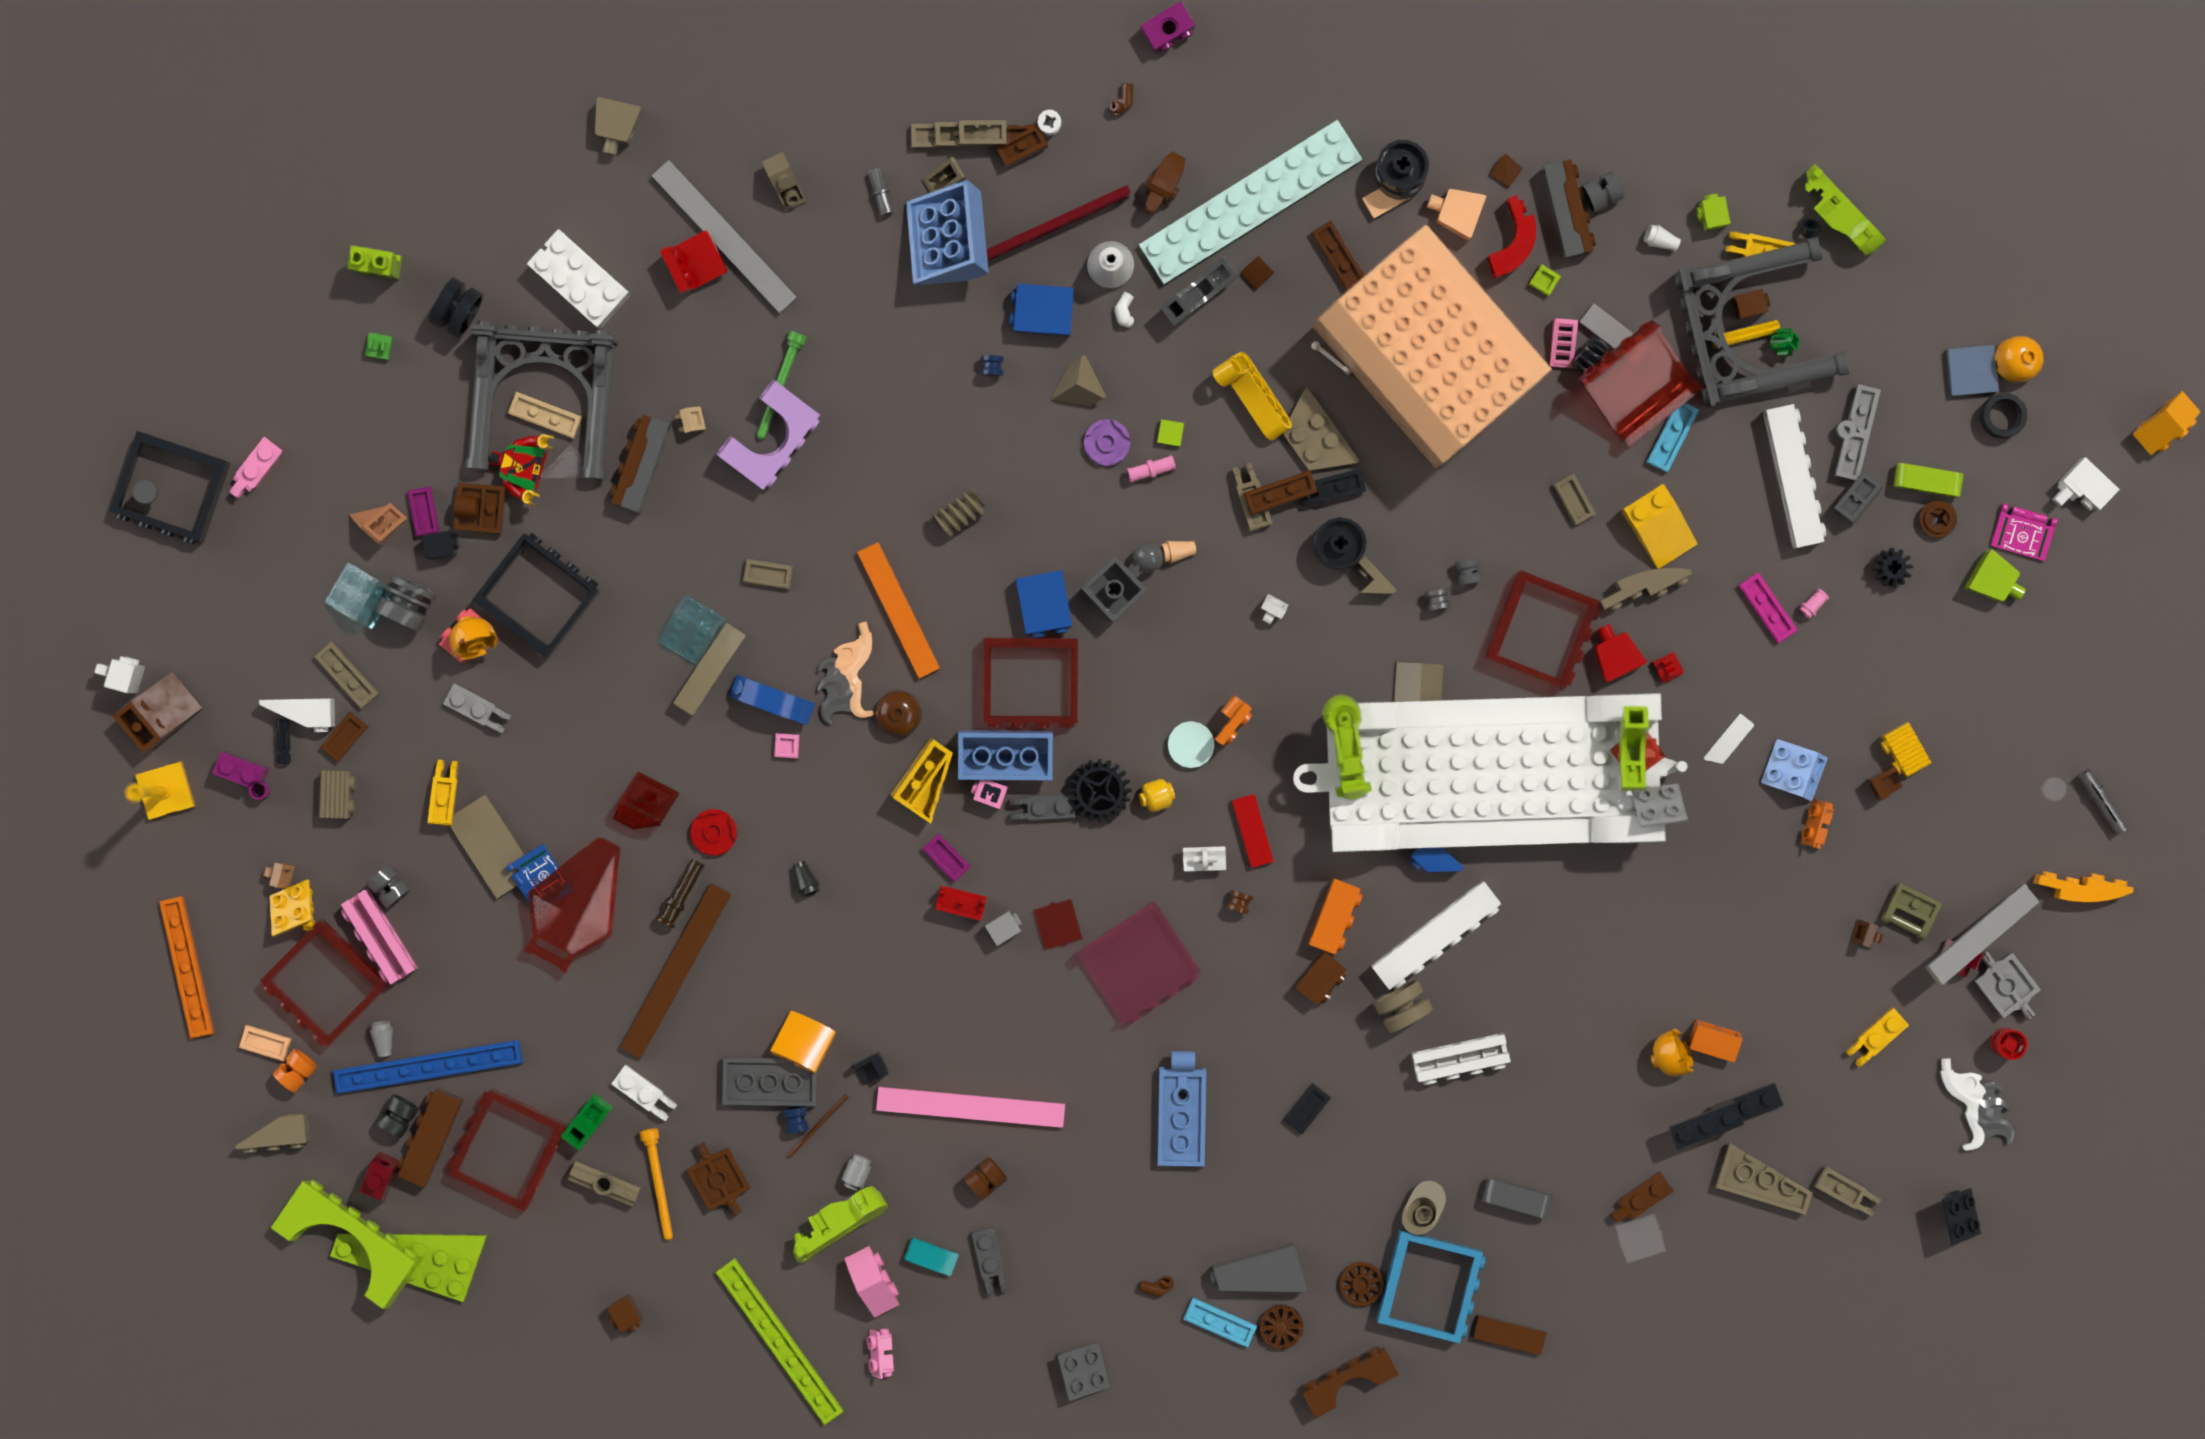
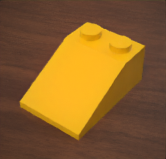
M1664 484L1657 486L1620 510L1657 569L1665 566L1698 544L1676 502Z

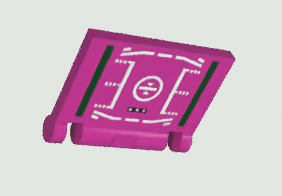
M2003 503L1990 546L2045 561L2058 519L2052 517L2049 527L2045 525L2047 515L2016 506L2012 507L2011 514L2008 515L2006 514L2008 504Z

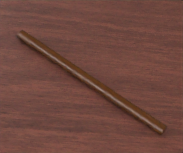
M845 1094L787 1156L791 1158L849 1097Z

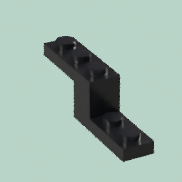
M1771 1083L1708 1107L1709 1112L1669 1126V1130L1675 1146L1679 1150L1744 1125L1743 1120L1783 1106L1776 1084Z

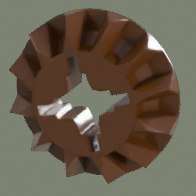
M1942 500L1929 502L1923 507L1919 515L1920 526L1925 534L1934 538L1949 535L1957 524L1955 509L1949 503ZM1944 511L1941 517L1943 524L1937 523L1931 526L1934 521L1932 514L1939 515Z

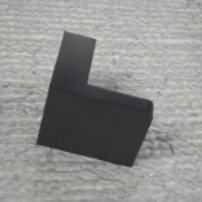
M879 1051L853 1064L863 1084L889 1074V1070Z

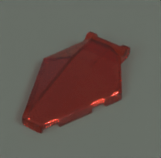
M599 836L556 869L545 880H542L528 891L533 935L524 952L529 955L531 953L559 967L560 971L566 974L576 956L612 937L620 857L619 846ZM541 939L568 953L565 960L536 945L538 940Z

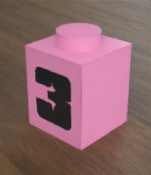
M975 780L971 794L975 795L973 800L1000 809L1008 786L991 780Z

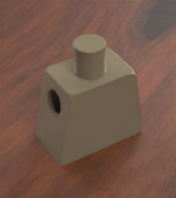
M597 97L595 136L605 140L603 153L616 156L619 143L630 145L643 114L641 106Z

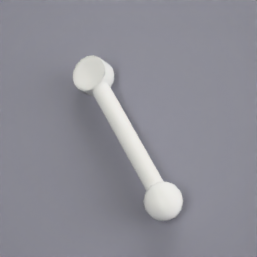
M1314 341L1311 344L1313 350H1318L1347 375L1352 373L1349 368L1320 347L1321 345L1318 341Z

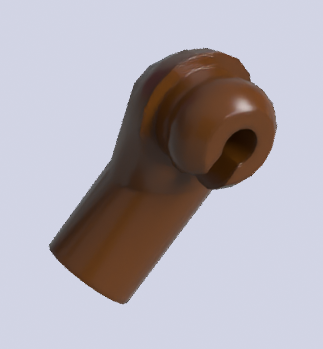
M1164 1276L1155 1283L1142 1280L1139 1291L1161 1297L1173 1288L1174 1281L1170 1276Z

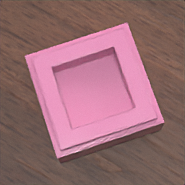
M776 733L774 757L798 758L800 735Z

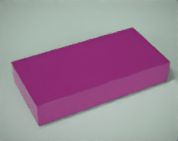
M432 487L408 490L416 537L439 533L440 527Z
M940 833L922 848L953 882H956L971 867Z

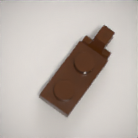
M1659 1171L1622 1196V1199L1618 1201L1620 1207L1610 1214L1616 1222L1621 1221L1625 1217L1631 1220L1674 1191Z

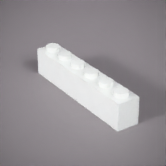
M1794 404L1763 411V417L1793 549L1825 542L1826 528L1824 523H1820L1819 519L1821 506L1819 500H1815L1813 492L1816 491V483L1813 477L1810 478L1808 468H1811V461L1809 455H1805L1803 445H1806L1804 432H1800L1798 425L1801 422L1800 412L1798 408L1795 409Z
M1484 881L1479 882L1371 965L1372 969L1389 990L1392 987L1395 990L1406 982L1405 977L1411 973L1413 975L1418 974L1425 968L1423 964L1429 959L1434 961L1443 954L1442 949L1448 944L1451 947L1457 944L1462 939L1461 934L1467 930L1469 933L1474 931L1481 925L1479 921L1485 916L1490 918L1499 911L1497 907L1501 905L1500 901Z

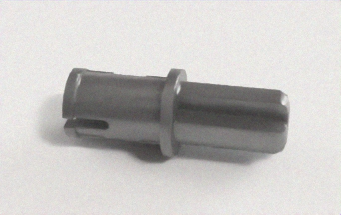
M875 168L870 170L868 174L874 191L872 196L876 198L880 216L893 213L894 210L888 194L890 189L886 187L882 169Z

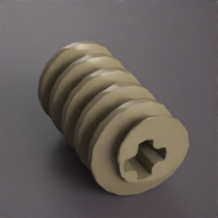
M973 488L970 489L971 497L966 493L962 494L963 502L958 498L955 499L956 507L948 503V512L940 508V517L933 513L945 533L951 537L953 536L952 528L961 531L960 523L968 526V518L976 521V512L982 516L985 515L984 505Z

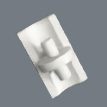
M1225 846L1183 848L1184 871L1226 870Z

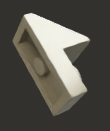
M1366 556L1357 562L1360 566L1357 569L1366 580L1369 577L1372 579L1359 592L1360 594H1394L1397 591Z

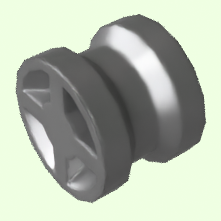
M1448 588L1425 592L1426 598L1429 599L1428 611L1451 607V602L1447 599Z

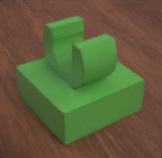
M369 332L365 356L389 360L394 337Z

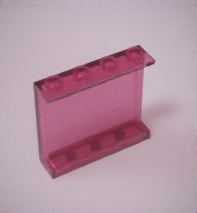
M1152 901L1076 952L1123 1024L1125 1022L1129 1024L1135 1022L1141 1017L1140 1012L1146 1008L1148 1011L1153 1010L1160 1005L1158 1000L1164 996H1167L1168 999L1180 991L1179 986L1187 983V985L1192 984L1200 978L1198 974L1201 973V970L1155 901Z

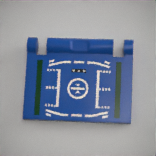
M544 843L505 866L507 871H511L515 867L518 868V871L514 872L511 877L528 903L531 905L537 900L541 903L533 908L535 913L540 912L543 908L573 890Z

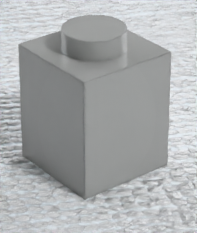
M1007 911L986 924L985 927L998 946L1021 932L1019 926L1023 925L1016 912L1011 914L1010 911Z

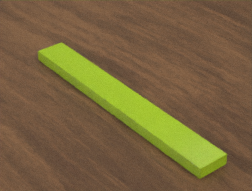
M734 1258L717 1270L716 1274L822 1423L825 1425L844 1412L841 1405L737 1259Z

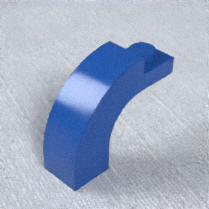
M736 675L729 697L805 725H808L815 703L740 675Z

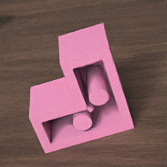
M870 1246L844 1258L857 1293L874 1318L899 1305L896 1297L899 1295V1291L894 1282H891L885 1269L882 1270L881 1266L884 1265V1262L878 1252L874 1254Z

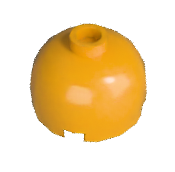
M2013 336L2002 341L1995 353V361H1997L1998 366L1997 371L2005 380L2012 383L2026 382L2036 377L2044 363L2043 351L2040 345L2034 339L2027 336Z
M471 616L461 618L453 627L449 636L453 656L456 659L457 656H460L461 660L481 657L487 654L485 649L491 646L493 650L498 644V638L492 625L482 618Z
M1672 1029L1661 1034L1655 1040L1653 1046L1654 1054L1651 1055L1654 1067L1660 1068L1664 1074L1672 1077L1683 1076L1693 1072V1069L1689 1067L1694 1065L1686 1041L1682 1043L1678 1036L1682 1035L1678 1029Z

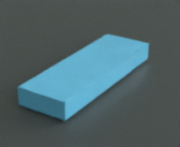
M1679 399L1676 401L1646 463L1668 473L1699 409Z
M1192 1297L1183 1318L1190 1323L1247 1348L1257 1328V1325L1194 1297Z

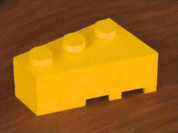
M930 737L890 795L931 824L952 752Z

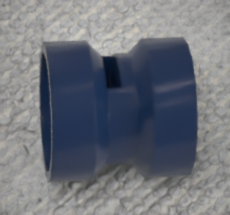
M806 1106L783 1110L784 1117L788 1119L785 1126L786 1133L809 1130V1122L804 1117L807 1114Z

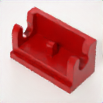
M942 885L935 909L981 921L987 897Z

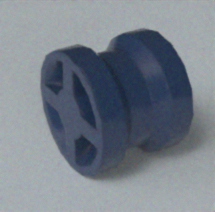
M981 356L983 368L980 370V375L1004 376V371L1001 369L1004 356Z

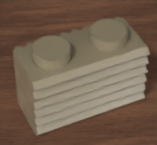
M321 770L319 818H351V814L355 813L356 803L352 799V790L356 789V776H352V771Z

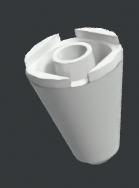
M1107 241L1097 245L1091 251L1087 261V268L1090 277L1095 283L1105 288H1116L1122 286L1130 279L1134 270V260L1131 252L1124 245L1114 241ZM1113 258L1115 262L1109 263L1107 259Z

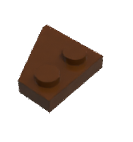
M1037 124L1025 126L1007 125V144L995 145L1006 168L1048 148V144Z

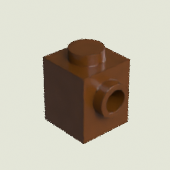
M630 1294L608 1306L607 1310L611 1315L609 1321L615 1330L618 1328L621 1333L625 1330L630 1333L641 1326L639 1322L643 1320V1316Z

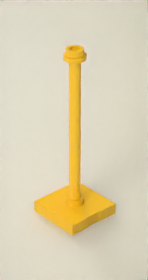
M182 761L136 774L138 784H132L126 789V797L129 801L139 802L143 800L148 820L195 807Z

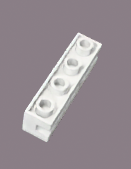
M1499 1033L1412 1052L1411 1056L1417 1081H1423V1085L1436 1083V1078L1445 1076L1446 1080L1459 1078V1073L1469 1071V1075L1482 1073V1068L1492 1067V1070L1505 1068V1063L1511 1062L1506 1048L1505 1034Z

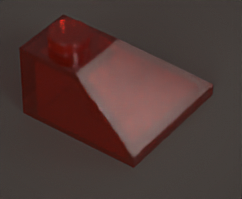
M637 772L619 801L613 819L633 830L661 826L680 793Z

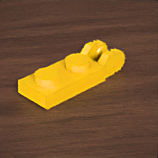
M1729 232V238L1746 241L1745 249L1736 246H1726L1725 252L1746 257L1795 245V243L1751 233L1747 235Z
M438 760L435 777H433L428 824L452 826L458 784V761H452L450 778L442 777L444 761Z
M1892 1007L1857 1038L1858 1040L1846 1050V1054L1851 1056L1864 1045L1868 1051L1855 1062L1860 1067L1872 1056L1879 1053L1905 1030L1909 1024Z

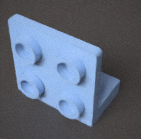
M1777 739L1761 782L1812 801L1828 757Z

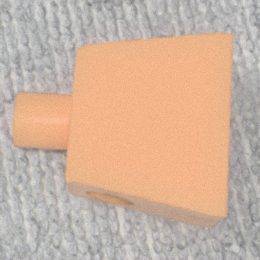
M1449 189L1445 199L1431 194L1427 208L1439 212L1436 221L1438 224L1462 238L1470 240L1486 195Z

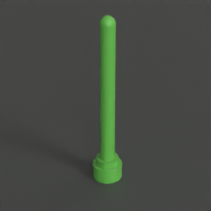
M791 330L787 336L789 347L776 380L783 387L785 386L797 350L801 349L802 345H805L807 336ZM768 405L757 432V437L761 440L765 439L775 410Z

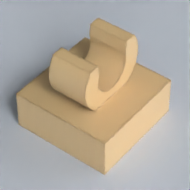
M700 406L679 410L680 414L675 416L676 419H682L683 427L678 428L680 432H698L706 429Z

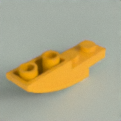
M2043 871V875L2035 874L2033 881L2035 884L2055 888L2053 898L2077 902L2112 900L2131 894L2134 888L2127 886V881L2113 879V883L2104 881L2105 876L2091 873L2090 877L2083 876L2081 885L2079 884V879L2066 877L2064 881L2056 879L2057 874Z

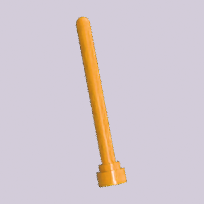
M658 1128L646 1129L639 1132L640 1139L644 1142V1146H647L663 1236L665 1240H671L673 1233L656 1147L658 1138H660Z

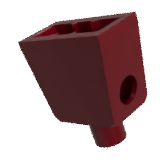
M379 1152L371 1161L359 1192L385 1202L397 1173V1166L400 1160Z

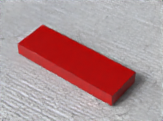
M1255 794L1232 800L1251 868L1274 862Z

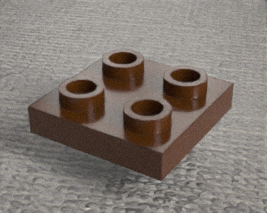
M458 483L457 495L454 501V530L502 534L506 487Z

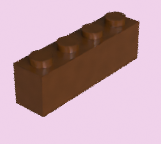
M437 1088L434 1093L430 1091L425 1101V1105L428 1106L426 1112L419 1115L415 1125L419 1127L416 1135H411L406 1145V1148L409 1149L406 1158L402 1156L398 1163L397 1170H400L397 1177L423 1188L427 1186L464 1101L463 1098L440 1088Z

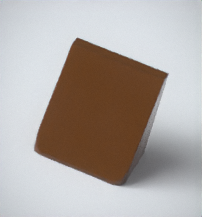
M1259 255L1240 272L1256 290L1274 274L1272 269Z

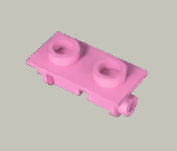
M888 1328L879 1329V1331L869 1329V1336L867 1337V1345L871 1351L869 1370L873 1377L879 1379L892 1376L894 1371L893 1354L884 1355V1351L892 1350V1335L889 1333Z

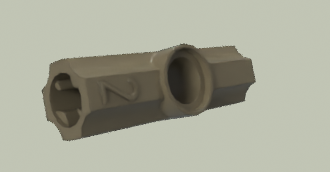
M577 1160L568 1178L569 1181L594 1190L599 1195H606L632 1207L641 1190V1187L615 1177L610 1172H603ZM600 1178H607L610 1181L609 1189L605 1190L599 1186Z

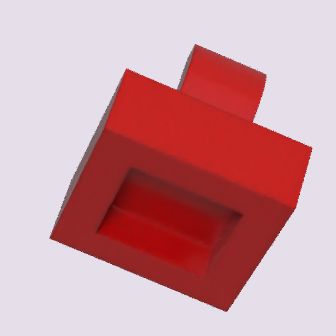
M1675 652L1652 662L1662 683L1684 673Z

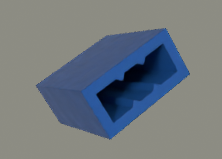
M1017 284V289H1012L1011 303L1016 304L1015 313L1010 314V327H1014V333L1070 337L1074 288Z
M1062 570L1016 578L1026 635L1031 634V638L1045 636V631L1054 630L1055 634L1068 632V627L1072 626Z

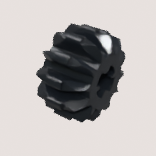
M1594 336L1589 338L1575 356L1572 363L1573 368L1582 376L1592 377L1608 357L1610 352L1609 346Z
M1889 548L1888 553L1882 550L1880 551L1882 559L1879 557L1874 558V561L1879 566L1872 567V571L1879 570L1880 573L1875 576V579L1879 580L1883 577V586H1886L1889 581L1892 588L1897 586V582L1900 585H1904L1905 580L1903 577H1911V574L1906 569H1912L1913 565H1906V562L1910 560V556L1902 558L1904 552L1902 549L1898 550L1897 553H1895L1894 548ZM1892 561L1894 562L1893 565H1897V570H1894L1893 574L1891 573L1892 570H1888V565H1892Z

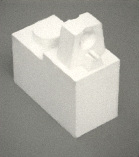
M2085 457L2079 459L2058 481L2059 485L2057 488L2060 491L2052 500L2058 506H2062L2068 499L2074 501L2080 497L2082 499L2080 502L2085 508L2090 511L2092 509L2098 511L2120 489Z

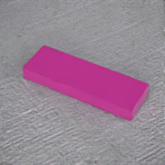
M1759 572L1738 585L1777 643L1798 631Z

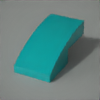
M911 1237L904 1259L927 1269L951 1276L959 1254L935 1246L933 1243Z

